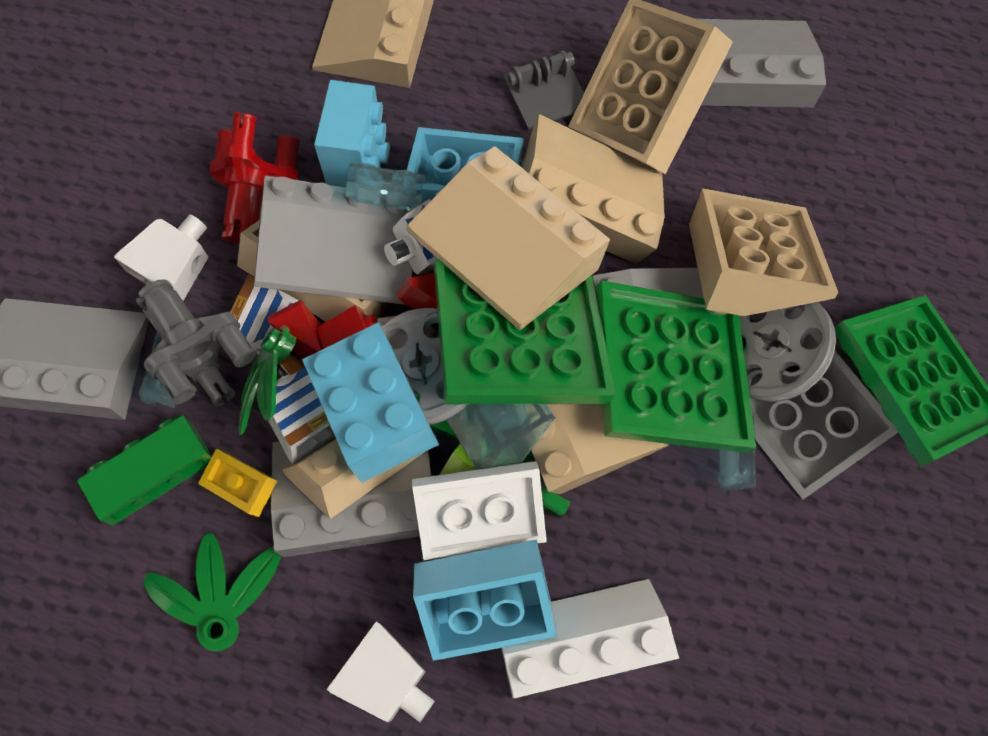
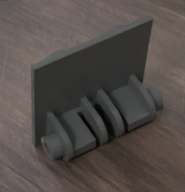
M562 50L559 51V54L549 57V59L544 56L540 58V62L532 60L530 64L521 67L514 66L512 71L503 74V78L528 130L533 129L536 117L539 114L556 121L575 113L584 92L571 68L575 64L571 51L566 53Z

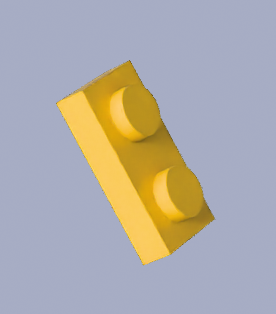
M216 449L198 484L246 513L259 517L277 480L229 453Z

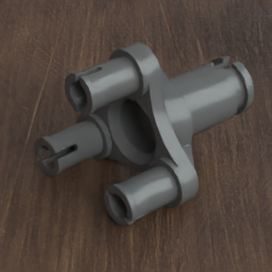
M156 280L143 287L138 293L141 298H136V302L143 309V312L162 338V341L144 362V367L150 376L160 381L175 405L188 401L195 395L194 392L197 391L185 374L195 383H200L215 407L225 404L218 390L221 391L229 402L235 396V391L229 386L219 371L220 365L217 358L221 346L235 367H243L249 364L257 355V351L252 348L239 330L240 323L233 313L224 312L195 318L168 280Z

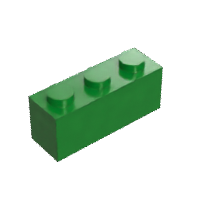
M182 415L179 418H171L164 421L158 426L155 433L145 439H137L130 442L123 448L122 453L111 460H104L94 464L88 469V474L78 479L77 482L98 519L114 526L206 468L212 454L194 425Z

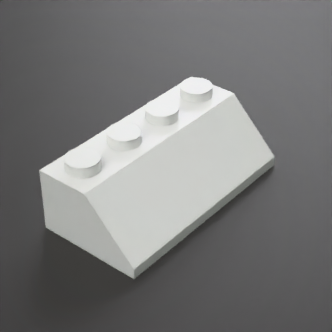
M649 579L552 601L557 637L501 648L512 698L679 659L668 616Z

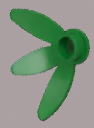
M285 325L279 330L272 328L261 343L260 348L263 350L251 368L241 397L239 435H242L246 430L256 391L259 409L264 420H270L275 413L277 363L280 364L287 358L297 339L289 333L290 329Z
M208 533L202 538L196 561V580L200 601L180 584L159 574L148 573L143 580V585L151 599L163 611L184 623L197 626L198 641L205 649L223 651L232 646L239 634V624L236 618L244 613L265 590L276 572L281 555L274 551V546L261 553L241 572L228 595H226V570L222 551L214 534ZM216 622L221 623L224 629L223 634L219 638H214L210 632L211 626Z

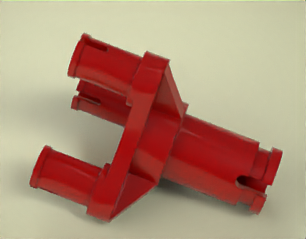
M237 112L232 117V131L218 130L215 159L211 160L209 174L228 189L223 222L225 231L222 232L221 238L234 244H240L241 233L260 220L265 175L298 180L299 171L296 169L300 145L298 138L280 135L277 137L275 165L262 160L253 149L257 118L251 114L244 113L243 119H241V113Z

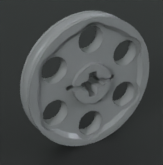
M819 302L805 304L803 314L796 319H787L786 312L788 308L768 311L766 316L757 323L750 322V315H739L742 338L746 339V346L743 350L746 373L752 368L758 367L762 369L761 380L755 385L748 386L751 398L769 402L791 399L810 389L827 371L835 351L836 334L829 314ZM813 332L822 333L823 340L817 348L812 350L804 349L803 343L807 335ZM759 335L769 341L771 339L774 341L779 339L781 344L791 352L781 347L776 348L772 346L770 348ZM792 365L800 366L801 375L799 379L791 384L783 383L782 374L784 370Z
M435 308L410 310L392 318L382 326V329L388 340L395 334L407 335L408 339L405 345L393 350L414 394L420 396L419 404L429 425L451 418L465 408L467 404H445V400L439 398V390L444 385L440 337H426L428 327L438 323V314ZM419 348L424 359L428 362L425 371L427 384L421 372L417 369L420 367L419 361H421Z

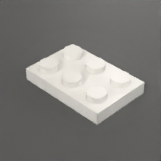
M537 461L412 479L424 560L451 557L537 540L538 543L547 542L540 472Z

